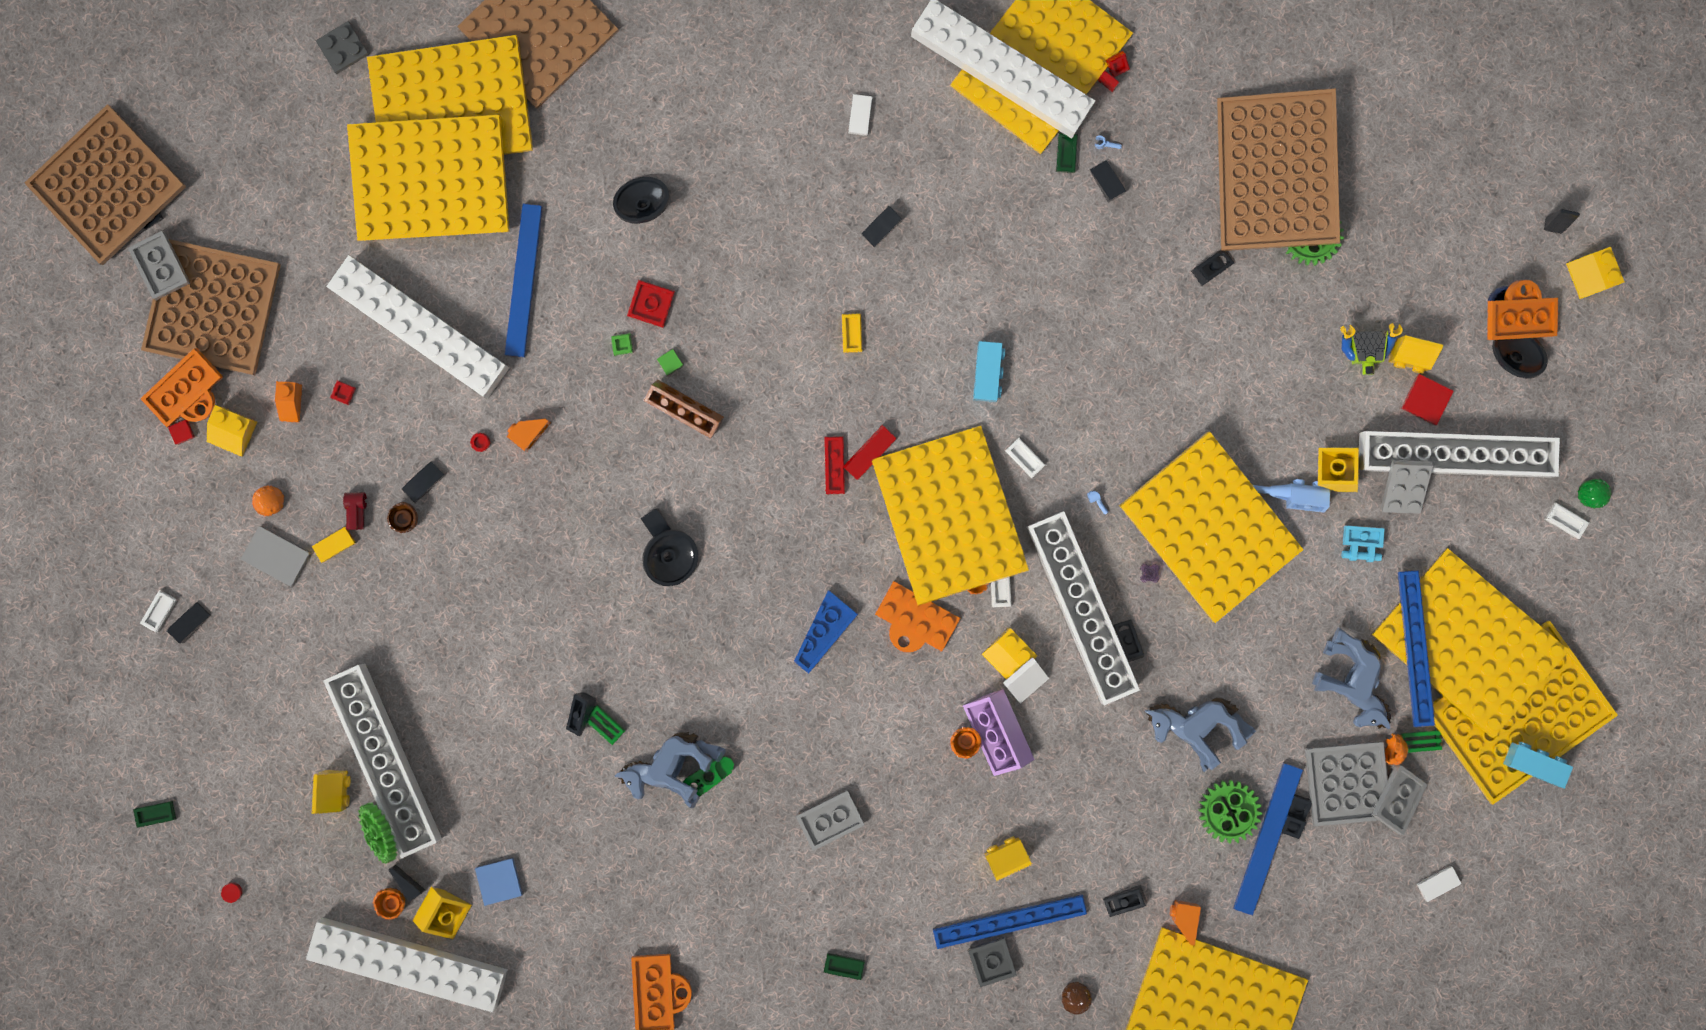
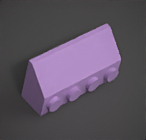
M1004 689L963 705L972 728L980 734L981 748L994 776L1021 769L1035 760Z

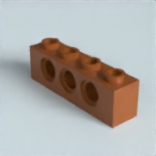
M658 379L651 385L644 399L646 403L710 439L717 432L724 419V416Z

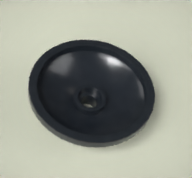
M639 177L626 182L617 190L613 198V208L616 215L625 222L633 224L646 223L654 220L665 211L669 204L670 194L667 186L661 180L653 177Z
M1536 338L1493 340L1494 356L1499 365L1508 373L1520 378L1531 379L1538 377L1545 371L1548 364L1547 353L1543 345Z
M666 530L660 532L647 543L642 557L644 571L656 584L662 586L681 584L696 569L698 549L694 540L682 531ZM669 552L668 556L664 557V554Z

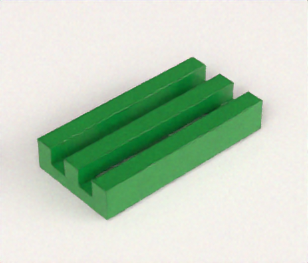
M598 705L593 709L587 722L611 745L626 731ZM598 711L620 732L617 733L616 731H614L604 720H602L596 714V712ZM593 716L615 737L612 739L590 718Z
M1438 730L1400 733L1404 740L1405 737L1435 735L1434 739L1406 741L1407 745L1436 743V746L1408 748V753L1442 750L1440 744L1442 742L1440 738L1441 733Z

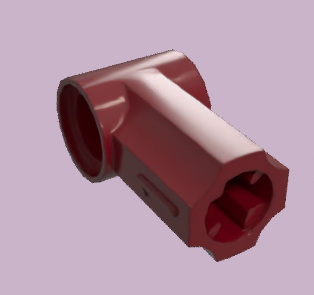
M365 492L344 493L343 505L346 509V530H365L364 509L367 507V503H365L367 495Z

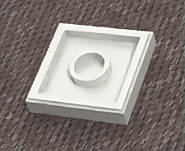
M1031 658L1004 682V685L1018 702L1022 703L1044 684L1049 677L1039 664Z

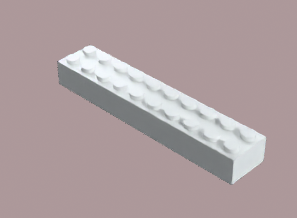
M930 0L912 28V38L1071 139L1095 103L1094 99L937 0Z
M349 255L326 286L487 399L510 368Z
M1364 431L1359 433L1358 471L1389 472L1392 460L1431 461L1433 464L1431 474L1559 477L1560 438Z
M1060 512L1027 526L1029 535L1100 703L1106 705L1140 691L1065 512Z
M366 664L357 665L323 680L379 809H381L382 815H385V819L390 824L391 833L395 836L394 841L397 844L396 848L400 857L404 858L439 842L442 837Z
M322 918L316 922L306 960L489 1012H494L498 1006L508 969L327 918Z

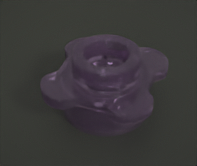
M1147 564L1141 565L1142 576L1140 580L1143 583L1147 581L1157 583L1159 581V566L1157 564L1152 566Z

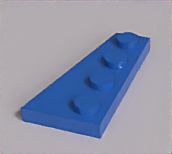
M827 591L794 660L808 674L858 615L831 591Z

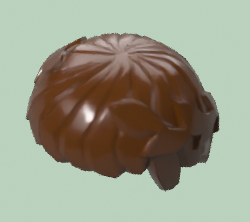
M401 502L389 509L387 522L392 530L406 533L416 527L418 514L411 504Z
M1079 982L1068 984L1062 992L1064 1009L1074 1015L1086 1012L1092 1004V994L1088 987Z

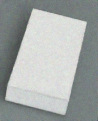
M853 94L849 134L868 135L872 103L871 96Z
M1020 438L1005 450L1030 478H1033L1045 466Z
M1558 503L1553 504L1545 518L1546 521L1577 539L1581 538L1589 524L1588 521Z
M1010 577L991 583L992 607L1011 606Z
M159 590L140 624L159 633L178 599Z
M1452 866L1417 883L1427 902L1461 885Z

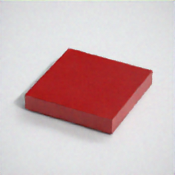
M638 280L627 317L664 328L675 291Z
M1418 374L1401 409L1433 425H1437L1454 391Z

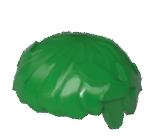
M1602 479L1585 481L1577 491L1580 502L1584 506L1594 509L1603 508L1607 505L1612 495L1609 484Z

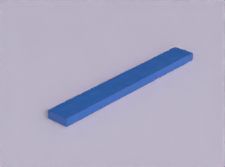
M522 204L505 347L506 356L525 358L543 208L538 205Z
M1419 570L1398 572L1413 727L1435 726Z
M1285 763L1281 767L1233 906L1235 910L1253 916L1303 771L1300 768Z
M1077 895L935 928L933 933L937 949L1086 915L1087 911L1083 895Z

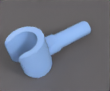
M1101 135L1096 137V140L1103 141L1101 145L1095 144L1097 149L1104 147L1121 149V144L1105 141V138Z
M1096 491L1087 493L1090 503L1096 501L1102 512L1107 514L1108 510L1103 505L1100 494Z

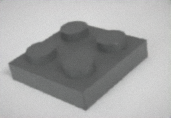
M349 21L315 40L336 74L369 55Z
M1004 937L968 949L980 988L1017 976Z

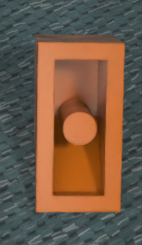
M276 381L275 404L280 421L300 423L302 384Z
M547 419L519 421L517 424L513 423L507 431L509 434L506 437L523 451L528 452L552 422Z
M1175 900L1174 905L1170 906L1169 915L1189 944L1195 946L1201 907L1195 903Z

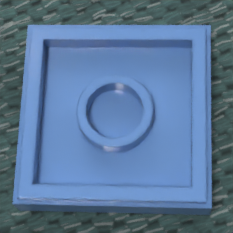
M514 858L475 868L484 906L523 895Z

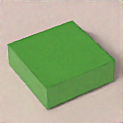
M631 334L611 336L614 356L633 353Z
M673 349L657 359L667 376L684 366Z

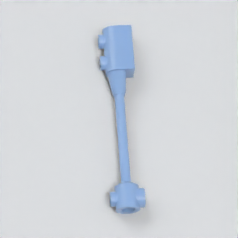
M1302 479L1293 480V483L1270 487L1253 485L1258 493L1269 494L1270 496L1286 500V508L1325 512L1330 507V489L1318 486V481L1313 482L1312 486L1305 485V481Z

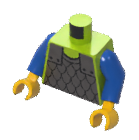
M1393 323L1389 325L1391 333H1388V331L1355 332L1351 324L1349 325V330L1346 331V328L1342 326L1340 330L1344 335L1342 336L1341 349L1348 360L1352 361V364H1362L1363 375L1374 374V364L1382 363L1388 358L1395 345L1397 336L1403 331L1400 324L1396 330H1393Z

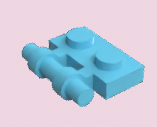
M1344 526L1343 545H1350V550L1342 551L1341 557L1349 559V561H1356L1357 559L1366 560V562L1381 561L1382 554L1375 553V547L1383 548L1384 529ZM1358 546L1367 547V552H1358Z

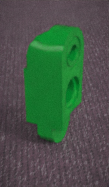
M723 756L720 762L712 761L709 769L714 774V780L708 781L704 776L705 771L699 769L689 775L683 783L689 786L691 783H696L698 790L696 794L701 797L733 772L734 761L728 756Z

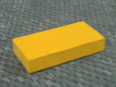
M842 314L843 353L862 352L861 314Z
M346 527L316 543L312 548L321 563H324L353 546L356 542L349 530H346Z

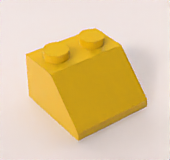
M1611 247L1566 264L1579 299L1624 283Z
M1405 335L1396 340L1388 362L1394 363L1396 368L1405 369V367L1413 368V372L1424 373V371L1432 369L1443 345Z
M215 405L207 422V442L243 457L257 421Z
M1319 448L1318 486L1337 492H1358L1359 448Z
M1009 627L982 653L1006 680L1031 658L1035 659L1037 657L1033 650Z
M324 770L313 775L312 814L342 812L346 810L350 803L347 787L349 788L351 778L348 776V771Z
M1014 836L1004 840L1005 844L1001 846L993 845L986 849L987 852L984 855L996 881L1032 865L1019 837L1016 839Z
M431 887L412 921L422 932L454 939L472 905L446 890Z

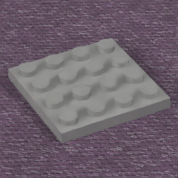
M1382 741L1305 749L1313 826L1378 820L1372 816V813L1387 783L1384 743Z

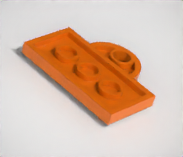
M1515 281L1507 288L1504 300L1488 301L1487 340L1557 336L1558 298H1542L1540 288L1533 281ZM1522 285L1525 286L1524 294L1521 293Z
M194 348L140 399L166 427L171 426L180 417L192 422L202 421L210 417L215 406V397L210 389L223 376L198 348ZM200 404H202L206 409L204 415L198 412V406Z
M894 581L875 613L878 617L891 623L889 629L890 640L898 650L903 652L917 651L925 643L942 652L960 620L958 616L932 602L918 606L914 592ZM901 636L908 637V646L901 647L898 644V639Z
M671 954L632 956L635 1030H675L674 1014L683 1011L690 1003L692 997V988L689 981L680 974L672 973ZM679 988L686 989L687 996L679 997L677 990Z

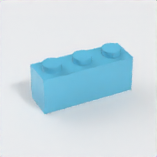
M978 342L973 400L996 402L997 398H1001L1002 387L999 386V379L1003 378V367H1000V363L1005 357V348H1002V343Z
M1519 742V745L1511 743L1503 763L1506 766L1564 789L1573 769L1572 766L1567 765V760L1557 756L1555 759L1548 757L1550 753L1540 749L1537 752L1531 750V745Z

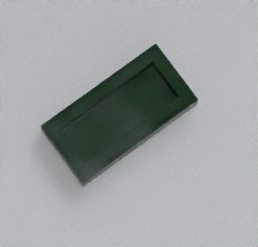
M1058 133L1056 172L1075 173L1078 134H1075L1071 139L1064 133Z
M173 801L133 809L137 828L176 820Z
M827 953L823 973L861 980L865 960Z

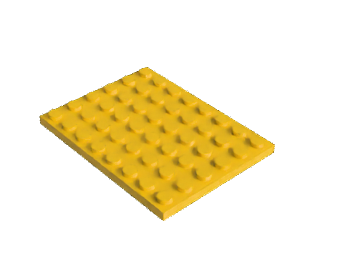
M1015 0L989 34L1087 95L1098 81L1100 75L1107 69L1106 59L1118 54L1133 35V32L1091 0ZM963 69L950 84L953 89L1039 154H1042L1059 131Z
M517 35L367 57L376 123L500 115L504 155L533 151Z
M500 115L347 124L357 241L510 232Z
M981 426L891 453L872 461L918 606L1029 571Z
M1209 431L1119 505L1214 623L1218 622L1304 550Z
M1447 548L1420 578L1431 686L1489 736L1495 738L1570 650ZM1400 601L1371 635L1407 665Z
M1546 621L1540 626L1570 651L1495 738L1489 736L1444 696L1433 702L1436 729L1440 731L1441 736L1492 805L1533 777L1503 764L1511 743L1518 745L1519 742L1531 745V750L1536 752L1538 749L1550 753L1548 757L1555 759L1556 756L1561 757L1618 716L1551 621Z
M1161 927L1126 1030H1291L1308 979L1197 939L1195 946L1190 945L1183 934Z

